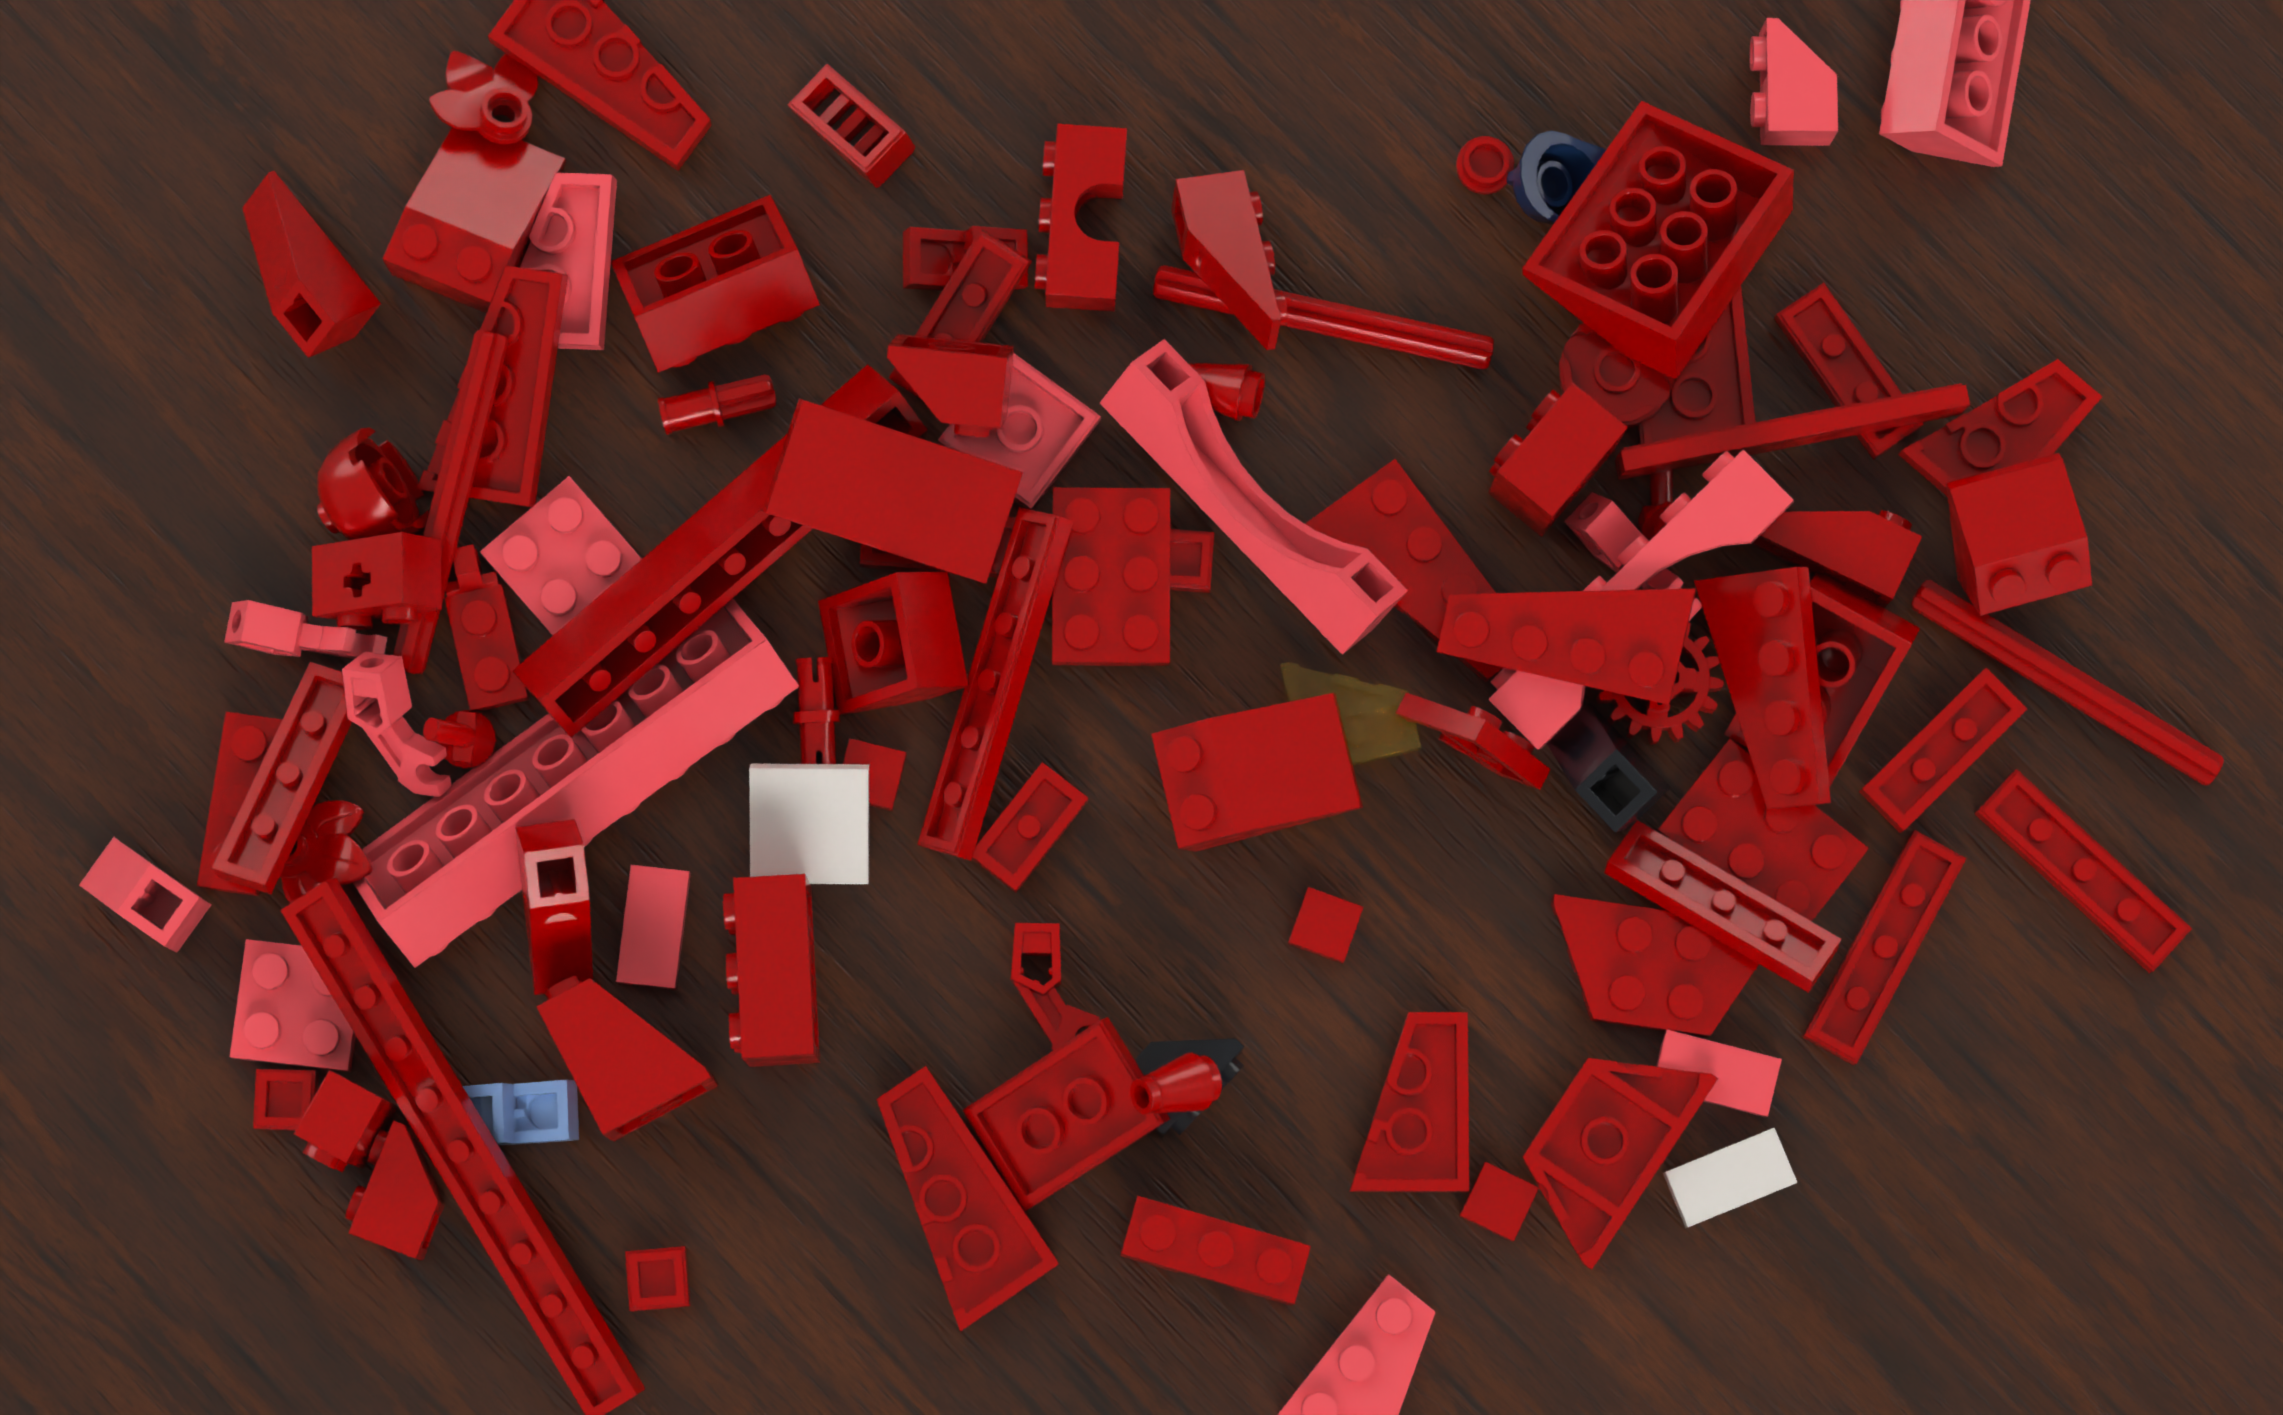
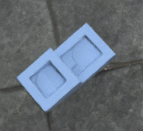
M575 1080L463 1086L498 1145L579 1140L578 1095Z

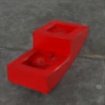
M971 226L965 231L909 227L903 231V289L943 290L980 230L987 231L1028 258L1027 230ZM1028 269L1015 289H1025L1028 287Z

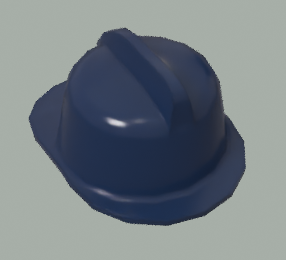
M1553 130L1536 134L1526 144L1517 168L1508 173L1506 182L1513 186L1517 203L1526 215L1537 222L1554 224L1606 149Z

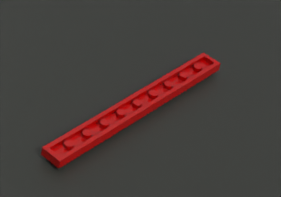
M334 877L322 882L281 909V913L584 1414L605 1415L644 1391L646 1388L337 878Z

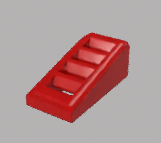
M828 64L787 104L803 122L875 188L880 187L915 150V145L906 131ZM836 89L840 95L820 116H817L814 113L815 109ZM853 105L856 110L836 131L833 130L831 127ZM869 122L874 124L854 146L849 143Z

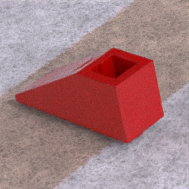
M1244 170L1176 179L1171 212L1183 260L1266 350L1275 349L1280 326L1287 325L1288 314L1284 293L1282 290L1274 291L1271 275L1275 274V258L1272 244L1269 240H1261L1258 228L1263 222L1259 193L1257 191L1249 192Z
M275 171L269 172L242 209L272 314L309 358L355 338L381 303Z
M575 819L515 827L534 995L545 994L544 992L547 989L572 976H577L579 981H585L589 978L593 980L590 897L585 850Z

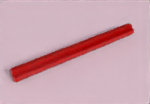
M1167 265L1159 266L1153 285V295L1156 298L1234 315L1194 271ZM1283 291L1288 314L1287 325L1284 326L1482 370L1487 369L1491 363L1494 339L1490 336Z
M477 330L474 334L423 534L425 537L441 540L442 603L509 343L508 338L504 335L486 330ZM441 610L418 613V622L400 625L393 655L402 656L405 672L422 674L426 670Z
M1925 580L1916 591L1910 605L1914 611L2165 763L2206 786L2213 782L2219 774L2224 762L2220 754L1990 615L1980 616L1975 607L1932 580Z

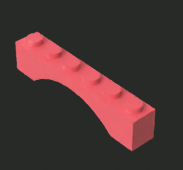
M1165 339L1132 361L1100 401V404L1120 426L1135 439L1342 655L1370 633L1408 592L1367 548L1343 543L1312 529L1289 514L1262 490L1242 466L1227 442L1212 409L1205 380Z
M1744 449L1735 458L1728 451H1725L1702 474L1709 483L1693 499L1684 492L1659 516L1666 524L1664 528L1650 541L1643 534L1637 537L1617 557L1624 567L1608 582L1599 575L1583 591L1638 590L1659 572L1689 556L1722 546L1751 544L1794 503V500ZM1503 668L1490 682L1497 691L1488 700L1537 750L1542 749L1584 706L1586 686L1508 668Z

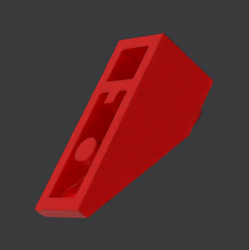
M1881 510L1879 515L1870 511H1797L1781 514L1750 545L1796 567H1808L1809 573L1813 575L1819 571L1885 608L1893 600L1923 536L1910 531L1912 524L1908 520L1885 510Z

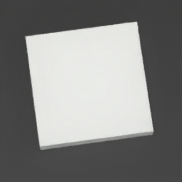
M750 764V877L806 874L810 884H869V765Z

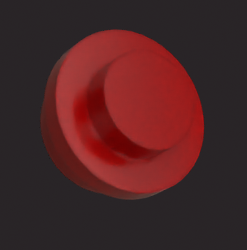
M1480 136L1468 141L1461 148L1456 161V172L1459 180L1467 189L1477 194H1493L1502 190L1508 184L1506 182L1508 173L1514 170V158L1508 146L1501 140L1490 136Z

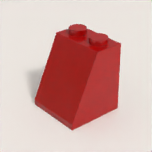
M572 976L555 984L544 992L548 1000L536 1006L602 1134L613 1142L719 1086L714 1075L705 1066L591 978L579 981L577 976Z

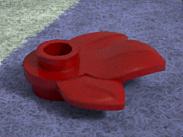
M452 51L445 74L448 90L436 93L429 98V103L438 118L445 124L458 130L478 131L484 138L497 144H512L523 139L529 132L532 123V111L529 102L537 92V74L506 53L500 58L493 69L491 66L459 51ZM504 115L512 122H500L493 117Z
M342 800L325 801L312 807L298 836L297 848L289 856L280 875L285 898L290 904L328 879L336 877L340 885H346L371 874L373 869L368 857L362 848L350 837L363 818L364 811L361 807Z

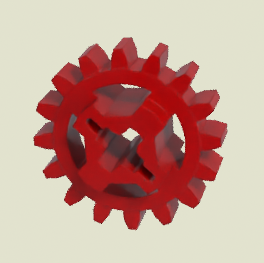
M1688 623L1682 652L1687 656L1694 668H1685L1679 662L1671 697L1672 701L1676 697L1693 695V701L1688 708L1677 715L1668 717L1670 705L1637 698L1643 705L1642 714L1630 705L1623 694L1604 690L1597 696L1598 704L1612 703L1615 708L1607 720L1611 725L1623 718L1629 722L1626 737L1632 739L1640 729L1647 730L1649 744L1656 745L1662 731H1667L1669 737L1676 743L1683 738V724H1686L1695 732L1702 728L1704 723L1701 716L1697 713L1699 710L1711 714L1716 710L1718 704L1707 695L1708 692L1720 691L1724 685L1723 680L1710 677V671L1716 668L1720 661L1718 656L1705 658L1702 653L1710 641L1707 636L1698 638L1694 642L1688 638L1691 623Z

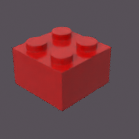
M1573 382L1562 396L1553 389L1531 415L1532 419L1526 426V429L1530 431L1529 435L1523 440L1515 434L1493 460L1495 463L1489 470V473L1495 478L1488 494L1541 537L1616 450L1628 428Z

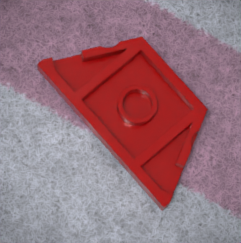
M1557 894L1552 896L1551 906L1554 915H1557L1568 947L1567 953L1573 970L1578 976L1582 988V996L1591 1021L1659 1031L1671 1030L1687 1035L1708 1038L1759 965L1668 910Z
M1587 1058L1522 1155L1524 1163L1584 1266L1590 1270L1594 1268L1718 1080L1716 1076L1711 1073L1691 1072Z

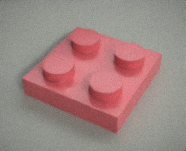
M570 476L480 551L486 561L552 636L642 559Z
M246 939L229 1057L240 1060L351 1072L356 1035L301 945Z

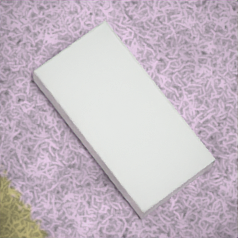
M1775 1128L1663 1173L1685 1228L1798 1183Z

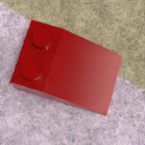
M452 127L406 204L382 258L391 275L487 313L505 266L520 267L531 241L528 236L555 173H562L567 162L566 158L522 140L512 144H497L484 138L478 131L458 130Z
M1817 571L1810 582L1830 788L1914 642L1920 628ZM1736 713L1724 735L1747 747Z
M1335 693L1207 718L1151 733L1178 849L1197 852L1363 808Z

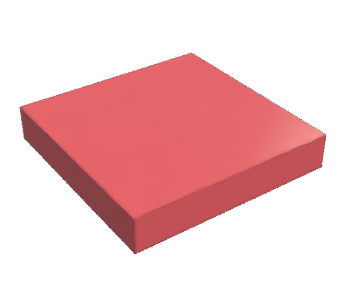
M1013 352L1008 414L1001 428L990 430L988 437H973L955 434L954 424H949L938 439V444L1022 471L1023 474L1014 500L1025 508L1034 510L1099 424L1101 416Z

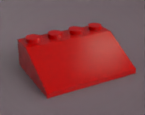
M1641 101L1523 266L1522 274L1625 356L1677 379L1793 211L1794 170Z

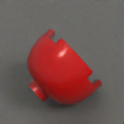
M370 427L360 428L341 440L328 452L318 471L317 490L321 502L317 505L318 515L330 532L334 534L341 533L348 540L398 532L416 534L426 527L429 510L419 515L415 502L424 496L423 490L416 489L419 483L410 465L389 440L377 445L372 439L368 438L376 432Z

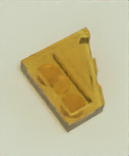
M1291 662L1280 664L1288 702L1329 693L1336 694L1353 766L1421 749L1416 723L1408 722L1395 713L1408 690L1384 684L1374 685L1361 682L1358 678L1337 673L1332 675L1299 667V664Z

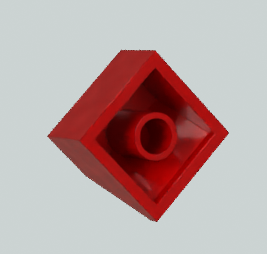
M897 334L888 345L887 358L941 423L954 424L955 434L988 437L990 430L993 428L1000 429L1008 414L1014 346Z
M2059 453L1946 483L1957 580L1980 616L2092 586L2088 537L2063 458Z
M896 572L818 601L828 657H833V687L840 715L929 700L969 686L948 572Z

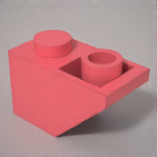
M1766 18L1759 36H1752L1750 41V70L1760 71V92H1753L1751 96V126L1760 127L1761 145L1830 146L1838 132L1837 74L1779 18Z
M115 837L112 838L79 884L80 887L164 947L178 953L212 905Z

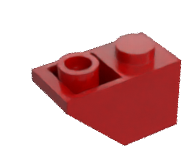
M393 1120L389 1132L381 1129L373 1142L368 1163L375 1165L367 1187L358 1185L355 1189L345 1218L353 1221L349 1234L423 1261L445 1203L413 1129Z

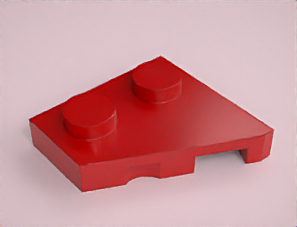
M1405 693L1395 712L1408 722H1415L1440 731L1441 735L1438 740L1469 756L1477 763L1502 777L1540 790L1551 770L1532 755L1535 747L1529 741L1508 731L1501 732L1499 729L1503 722L1496 716L1478 707L1471 706L1468 713H1464Z

